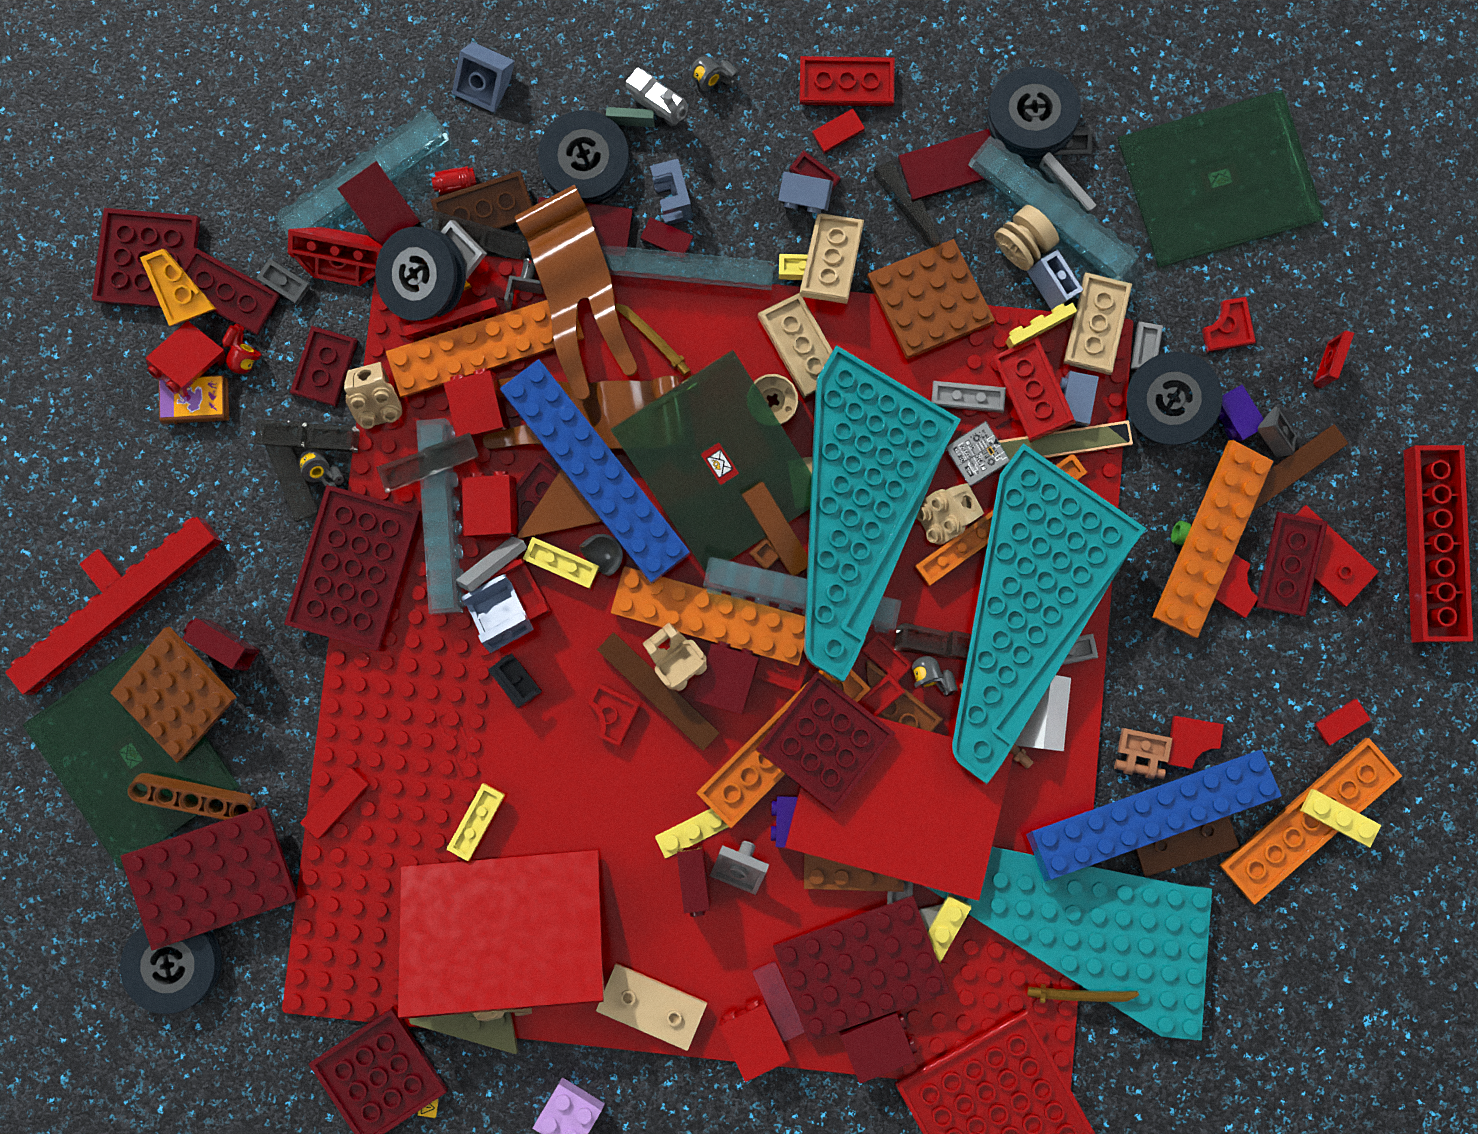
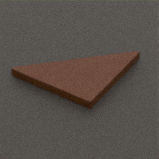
M560 470L519 532L518 538L522 539L602 521L564 472Z
M869 660L866 662L868 686L873 688L887 674ZM906 689L903 695L877 716L933 732L942 721L940 716Z

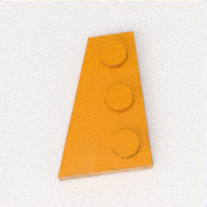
M160 249L140 257L169 326L180 324L216 310L214 305L166 249Z

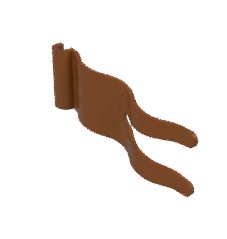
M574 184L514 217L528 242L535 268L549 304L553 339L559 361L575 397L578 400L584 401L589 398L590 389L580 356L577 336L578 303L582 299H589L597 325L625 375L633 376L637 372L638 366L625 340L618 320L610 272L590 213Z
M663 376L653 381H602L588 383L590 396L584 401L578 400L575 397L568 382L557 381L609 449H662L676 444L689 445L678 376ZM514 377L497 380L499 390ZM500 390L501 398H505ZM527 425L488 434L483 438V444L488 449L528 444L542 445Z

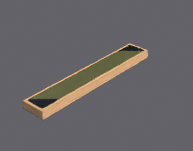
M1129 420L1057 431L1031 443L1027 436L998 441L1009 460L1013 458L1023 443L1045 459L1071 455L1072 453L1079 454L1131 446L1133 444Z

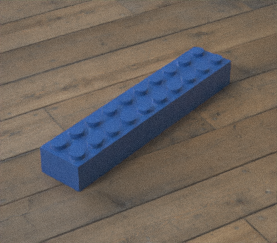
M539 359L500 388L503 396L651 584L690 555V551Z
M1261 749L1031 831L1026 835L1043 879L1046 882L1279 798L1282 795Z

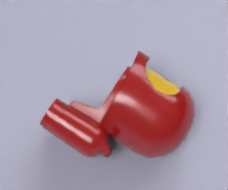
M235 324L234 326H229L222 339L223 347H230L226 357V364L231 371L238 374H246L251 371L254 361L260 358L261 353L243 342L244 327Z

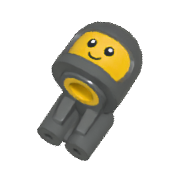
M701 56L691 66V75L700 83V88L703 91L711 89L719 81L729 84L732 88L736 87L739 83L737 77L740 72L729 61L722 60L719 66L710 57Z
M307 450L298 459V466L305 480L309 482L321 481L325 487L326 485L337 487V484L344 482L339 468L336 466L330 468L325 457L319 451Z
M923 656L912 664V671L916 679L915 689L937 685L939 690L943 692L944 697L953 695L954 692L958 691L953 673L948 669L942 673L939 663L935 658Z

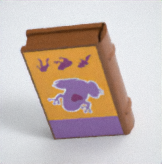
M223 375L200 376L187 388L188 395L185 398L179 393H172L166 387L165 382L159 379V421L162 424L215 423L216 421L229 420L228 378H224Z

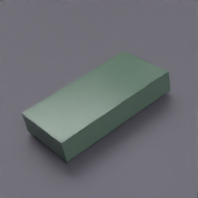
M606 108V116L617 125L655 127V114L653 110Z

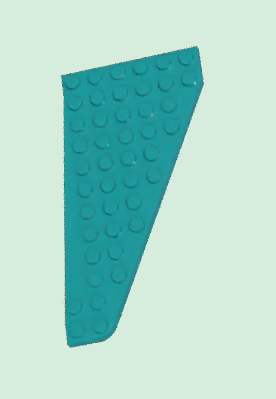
M836 345L816 379L804 652L808 661L813 666L838 681L844 682L858 657L867 631L945 448L961 419Z
M1024 443L999 476L952 743L953 754L958 763L986 784H988L1004 762L1130 550L1146 530L1144 526Z
M992 846L979 901L952 894L971 905L969 915L1087 990L1138 991L1139 995L1127 1002L1108 1003L1161 1037L1202 1040L1212 888L1180 885L1092 866L1045 882L1034 855ZM926 887L944 899L949 894L948 892Z

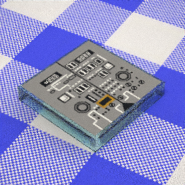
M984 421L946 446L947 452L970 488L1006 467L1011 460L987 421Z

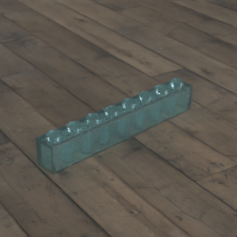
M430 108L426 111H421L408 124H403L396 128L394 133L388 138L380 139L375 144V147L368 152L360 153L355 161L340 167L331 178L320 181L311 192L300 195L291 206L283 207L274 219L287 237L289 229L326 227L351 209L337 189L339 186L375 161L378 162L388 178L393 180L450 138Z
M989 136L970 160L968 165L1018 206L1023 208L1025 205H1031L1042 212L1053 224L1059 239L1108 278L1120 280L1138 259L1139 255L1133 246L1119 240L1113 230L1104 228L1099 224L1098 219L1094 215L1083 211L1077 201L1072 198L1068 199L1061 193V189L1057 185L1048 183L1043 179L1042 174L1038 170L1028 167L1022 157L1008 151L1001 140Z
M600 245L611 275L772 290L775 264L773 261Z
M446 418L418 420L416 424L429 614L463 613L462 607H466V604L463 602L462 596L465 593H461V587L456 581L457 578L464 574L463 568H460L459 559L463 558L462 545L458 544V535H461V524L456 519V511H459L460 505L459 498L455 496L454 487L458 486L457 473L453 472V463H456V451L454 448L452 449L451 439L455 438L454 426L450 425Z
M709 557L703 587L707 588V593L721 595V592L730 593V598L745 601V597L755 599V604L769 606L770 602L778 604V609L793 612V608L803 610L802 614L805 615L807 579ZM882 596L870 626H874V631L888 634L889 630L896 629L901 600Z

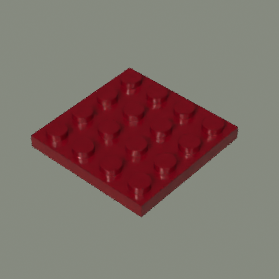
M104 208L92 301L96 303L161 308L140 257L160 249H166L182 268L193 248H197L201 219L193 215Z
M817 671L755 750L835 813L896 733Z
M394 1007L308 1064L354 1134H385L448 1091V1088L403 1020L398 1018V1013Z

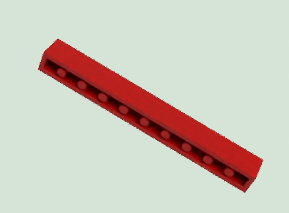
M192 517L185 521L181 530L168 535L160 547L151 549L145 554L144 560L127 568L126 574L120 579L110 582L106 586L107 590L90 598L86 607L73 612L65 624L53 628L49 632L50 636L44 641H39L32 645L30 652L24 657L21 656L15 659L10 664L12 667L5 671V673L22 695H34L219 545L222 540L207 521L199 517Z

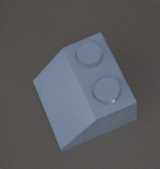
M471 42L460 51L452 94L491 112H495L510 83L515 61Z

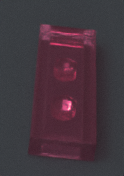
M773 961L754 970L752 973L783 1042L805 1033L793 999L776 962Z

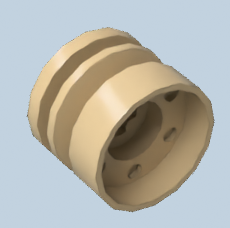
M1025 205L1013 216V222H1006L1003 228L998 229L994 233L996 243L1005 256L1014 265L1026 271L1041 259L1040 253H1048L1059 243V236L1053 224L1042 212L1031 205Z
M766 374L756 379L750 386L747 394V406L751 415L760 423L768 426H780L788 422L795 415L798 407V393L793 383L786 377L778 374ZM775 394L778 395L779 405L769 407L767 397H773Z

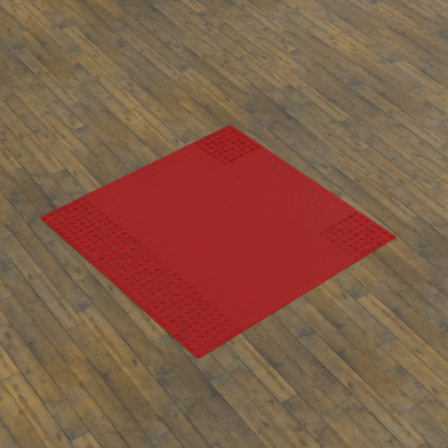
M485 256L466 280L471 285V288L463 291L458 304L453 310L495 297L501 314L545 301L547 298L544 291L543 294L515 290L511 310H506L504 298L509 276L521 277L524 260ZM608 268L613 284L615 303L628 306L678 356L682 355L685 359V364L691 369V372L686 376H683L678 369L675 370L672 367L671 361L638 328L616 310L623 335L638 366V370L633 376L625 375L597 325L589 299L584 298L578 303V320L585 339L579 341L578 344L588 383L602 381H653L663 376L679 377L689 445L676 444L662 449H610L690 551V555L662 577L805 616L807 568L791 577L780 558L766 571L750 555V552L766 535L741 496L758 483L764 482L808 555L810 507L795 509L787 460L813 456L815 393L803 398L757 316L758 313L800 293L801 287ZM537 271L534 280H540ZM374 279L364 366L378 362L382 363L390 381L387 383L393 386L401 402L402 415L395 422L378 424L370 429L362 428L356 422L348 491L421 511L380 651L329 637L307 814L350 767H353L370 784L320 839H316L305 828L297 887L298 900L295 902L282 1005L283 1012L371 1022L392 1007L398 1013L401 867L466 861L446 849L482 783H485L505 794V797L470 861L598 850L604 990L617 963L707 1002L688 1051L597 1012L596 1009L599 1003L532 1008L531 1014L515 1016V1012H511L516 1038L735 1062L720 1030L719 1022L723 1020L722 1016L728 1012L735 1010L738 1013L745 1009L744 1006L747 1003L758 999L759 1002L765 1000L790 1053L791 1060L780 1065V1067L856 1075L839 1031L808 1042L773 946L886 905L888 891L804 889L805 853L784 847H776L775 841H771V826H776V816H771L772 801H777V795L798 796L800 785L785 774L732 828L728 827L692 845H704L711 905L710 910L706 911L703 916L690 917V913H684L677 853L665 859L655 836L710 809L696 792L797 692L753 678L741 715L695 701L702 674H694L687 680L688 683L684 689L675 691L720 732L702 751L597 650L614 632L655 671L656 664L642 643L662 628L611 613L624 566L640 570L623 548L622 562L616 572L606 576L598 571L590 589L525 561L551 612L531 622L534 630L489 653L478 637L480 633L468 607L462 600V596L468 594L469 591L460 587L456 579L511 536L469 538L464 536L462 478L470 477L471 473H485V476H494L493 472L507 471L508 475L516 478L517 484L538 456L558 471L561 468L543 445L528 444L488 449L483 444L484 436L466 441L457 439L444 385L405 398L400 397L386 351L410 344L402 327L419 321L403 319L390 311L382 301L377 289L376 279ZM850 292L847 304L803 297L832 350H834L836 345L929 401L932 398L933 381L1006 388L993 356L1009 349L1005 343L1010 336L1009 332L1019 326H1022L1023 329L1030 326V321L1040 315H1043L1045 318L1052 314L1051 311L988 305L995 319L994 324L906 359L875 294ZM493 314V315L487 316L486 319L491 318V317H495V316H497V315H496V314ZM1074 316L1038 335L1059 385L1061 378H1065L1069 371L1099 377L1091 421L1087 427L1125 421L1133 321L1131 319L1124 318L1111 375L1063 364ZM469 322L464 324L463 326L470 325L473 323ZM426 337L416 339L415 342L426 339ZM556 349L490 370L496 374L497 380L517 376L539 359L556 381L568 382ZM766 374H778L786 377L793 383L798 393V407L795 415L788 422L780 426H768L760 423L751 415L747 406V394L750 386L756 379ZM1007 389L1003 413L941 407L961 419L947 446L985 422L997 441L1027 436ZM775 394L773 397H767L769 407L779 405L778 395ZM502 398L509 429L526 425L507 399ZM1010 418L1014 420L998 430L995 428ZM1070 425V426H1068V427H1066V428H1063V429H1061V430H1059V431L1070 430V429H1077V428H1081V427H1076V426H1071V425ZM718 442L739 472V474L722 485L719 484L701 456V453ZM1123 447L1074 454L1087 471L1077 481L1118 508ZM945 448L925 498L940 489L947 490L951 487L968 483L947 448ZM1069 455L1047 458V460L1057 465ZM1002 465L977 482L969 485L984 514L966 525L965 530L994 510L999 476L1007 465ZM915 519L861 649L878 632L911 663H914L920 657L931 656L938 661L942 673L947 669L951 671L954 675L958 691L947 697H944L943 692L939 690L937 685L915 689L916 679L912 668L902 677L899 684L942 718V721L933 732L953 738L961 698L959 684H963L987 545L929 586L915 566L946 543L941 545L931 543L926 537V531L922 523ZM603 522L541 534L537 539L586 560L579 549V545L596 534L614 536ZM527 537L520 539L524 541L528 548L531 540ZM526 550L519 554L516 559H523ZM1112 582L1079 635H1094L1098 658L1061 665L1056 673L1058 676L1071 678L1064 751L1018 746L1026 751L1025 754L1034 763L1026 769L1019 761L1015 762L1012 759L992 844L993 847L1034 855L1026 834L1094 809ZM681 633L687 640H693L706 658L711 643L717 645L715 642ZM668 638L658 647L665 648L666 650L669 649L670 639ZM731 647L732 650L740 652V649ZM860 650L851 669L868 685L866 662L869 660L880 670L882 669ZM511 653L542 690L538 696L523 708L516 707L488 671L490 667ZM755 654L754 656L760 659L761 655ZM811 663L809 664L802 687L820 670ZM597 682L641 703L620 748L597 737L600 729L599 718L595 711L586 705ZM455 707L457 712L450 711L439 717L446 736L443 738L435 719L436 714ZM459 720L468 739L466 744L458 727ZM452 727L458 730V734L455 737L448 734V730ZM448 750H453L462 775L468 778L460 780ZM460 750L467 752V757L464 760L457 757V753ZM469 752L474 753L481 771L480 773H478V767L473 763ZM743 841L751 842L756 846L752 858L769 864L756 895L710 876L722 845L739 852ZM913 883V895L918 908L944 903L945 899L925 886ZM968 914L940 962L950 992L896 1011L897 1015L902 1014L908 1028L904 1030L907 1039L912 1037L917 1050L913 1054L916 1061L878 1077L902 1079L1026 1009L1071 1089L1078 1001L1045 999V1003H1041L1040 998L1027 997L1028 986L1041 988V984H1046V988L1079 990V984ZM409 1018L402 1019L406 1026L423 1028L410 1024Z

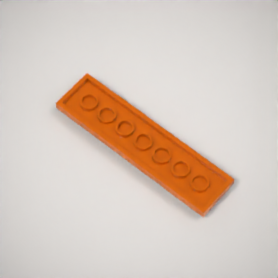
M547 300L386 351L400 397L405 398L444 385L443 382L450 381V377L464 374L465 377L474 375L473 371L477 369L487 368L489 371L556 349L549 304ZM577 319V336L579 342L585 339L579 320Z
M1234 440L1228 441L1152 618L1193 638H1198L1271 468L1272 460Z
M625 566L623 568L611 610L612 614L661 628L667 623H671L680 633L715 643L722 641L731 644L730 647L742 650L745 648L752 650L755 654L799 666L804 649L805 616L661 577L651 584L640 570Z
M852 669L844 682L838 681L821 670L818 671L856 702L871 689ZM806 684L696 792L730 828L785 775V773L755 749Z
M1365 738L1219 866L1245 897L1255 905L1338 833L1335 829L1300 811L1311 789H1315L1360 813L1401 778L1402 775L1370 738Z

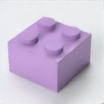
M562 1077L535 1122L533 1129L541 1134H588L605 1103Z

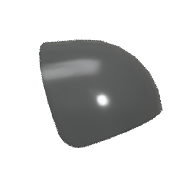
M596 534L579 545V549L586 560L600 566L598 571L603 575L610 576L620 567L623 552L621 545L614 537L606 534Z

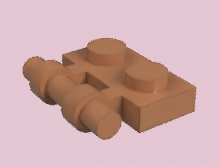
M1122 728L1117 752L1127 754L1125 761L1116 759L1114 769L1122 770L1124 774L1129 775L1133 773L1145 775V778L1164 779L1166 771L1165 769L1157 768L1158 761L1168 762L1172 738ZM1136 756L1148 758L1147 766L1136 764Z

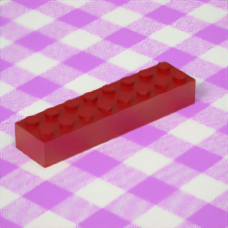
M1415 445L1403 450L1411 643L1472 642L1473 624L1464 445Z

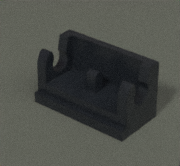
M512 653L506 655L488 669L517 708H523L542 692Z

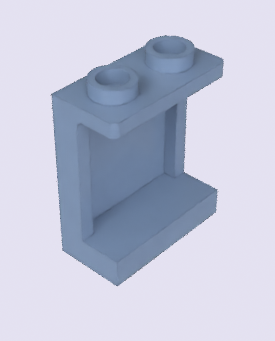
M505 574L492 578L490 582L462 596V600L468 607L480 633L478 637L489 653L534 630L513 584Z

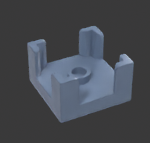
M674 159L650 166L652 176L655 177L653 178L655 191L658 193L671 190L672 197L660 200L664 223L672 225L693 219L691 203L679 160Z

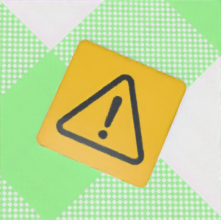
M438 1099L418 1111V1116L436 1118Z

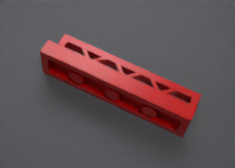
M493 297L450 311L441 317L435 316L402 328L409 342L413 343L416 339L422 337L429 338L431 337L429 335H438L444 330H454L453 327L456 326L460 328L469 322L476 323L475 320L478 319L480 321L485 320L487 316L493 314L501 315L497 300Z

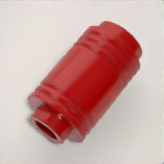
M468 166L435 172V177L431 178L434 192L439 191L440 196L477 185L473 167L468 168Z

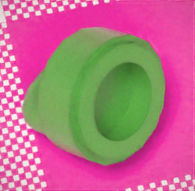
M1181 520L1175 524L1171 533L1172 543L1180 546L1184 545L1191 528L1190 523Z

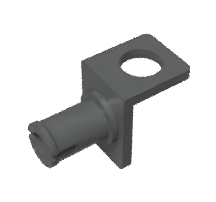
M529 258L524 259L521 277L509 276L504 298L506 310H511L515 290L543 294L544 290L540 280H534L537 270L533 259H531V264L529 263Z

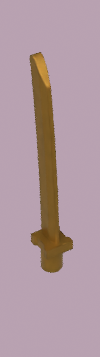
M615 303L616 310L638 328L671 361L672 367L675 370L678 369L683 376L691 372V369L685 364L684 357L682 355L678 356L628 306Z
M1041 984V988L1028 986L1027 997L1040 998L1041 1003H1045V999L1127 1002L1139 995L1138 991L1046 988V984Z

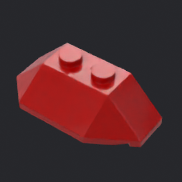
M326 227L288 230V254L295 258L313 278L360 287L375 276L376 262L382 246L369 236Z

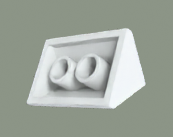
M1055 675L1015 742L1017 746L1064 751L1071 678Z

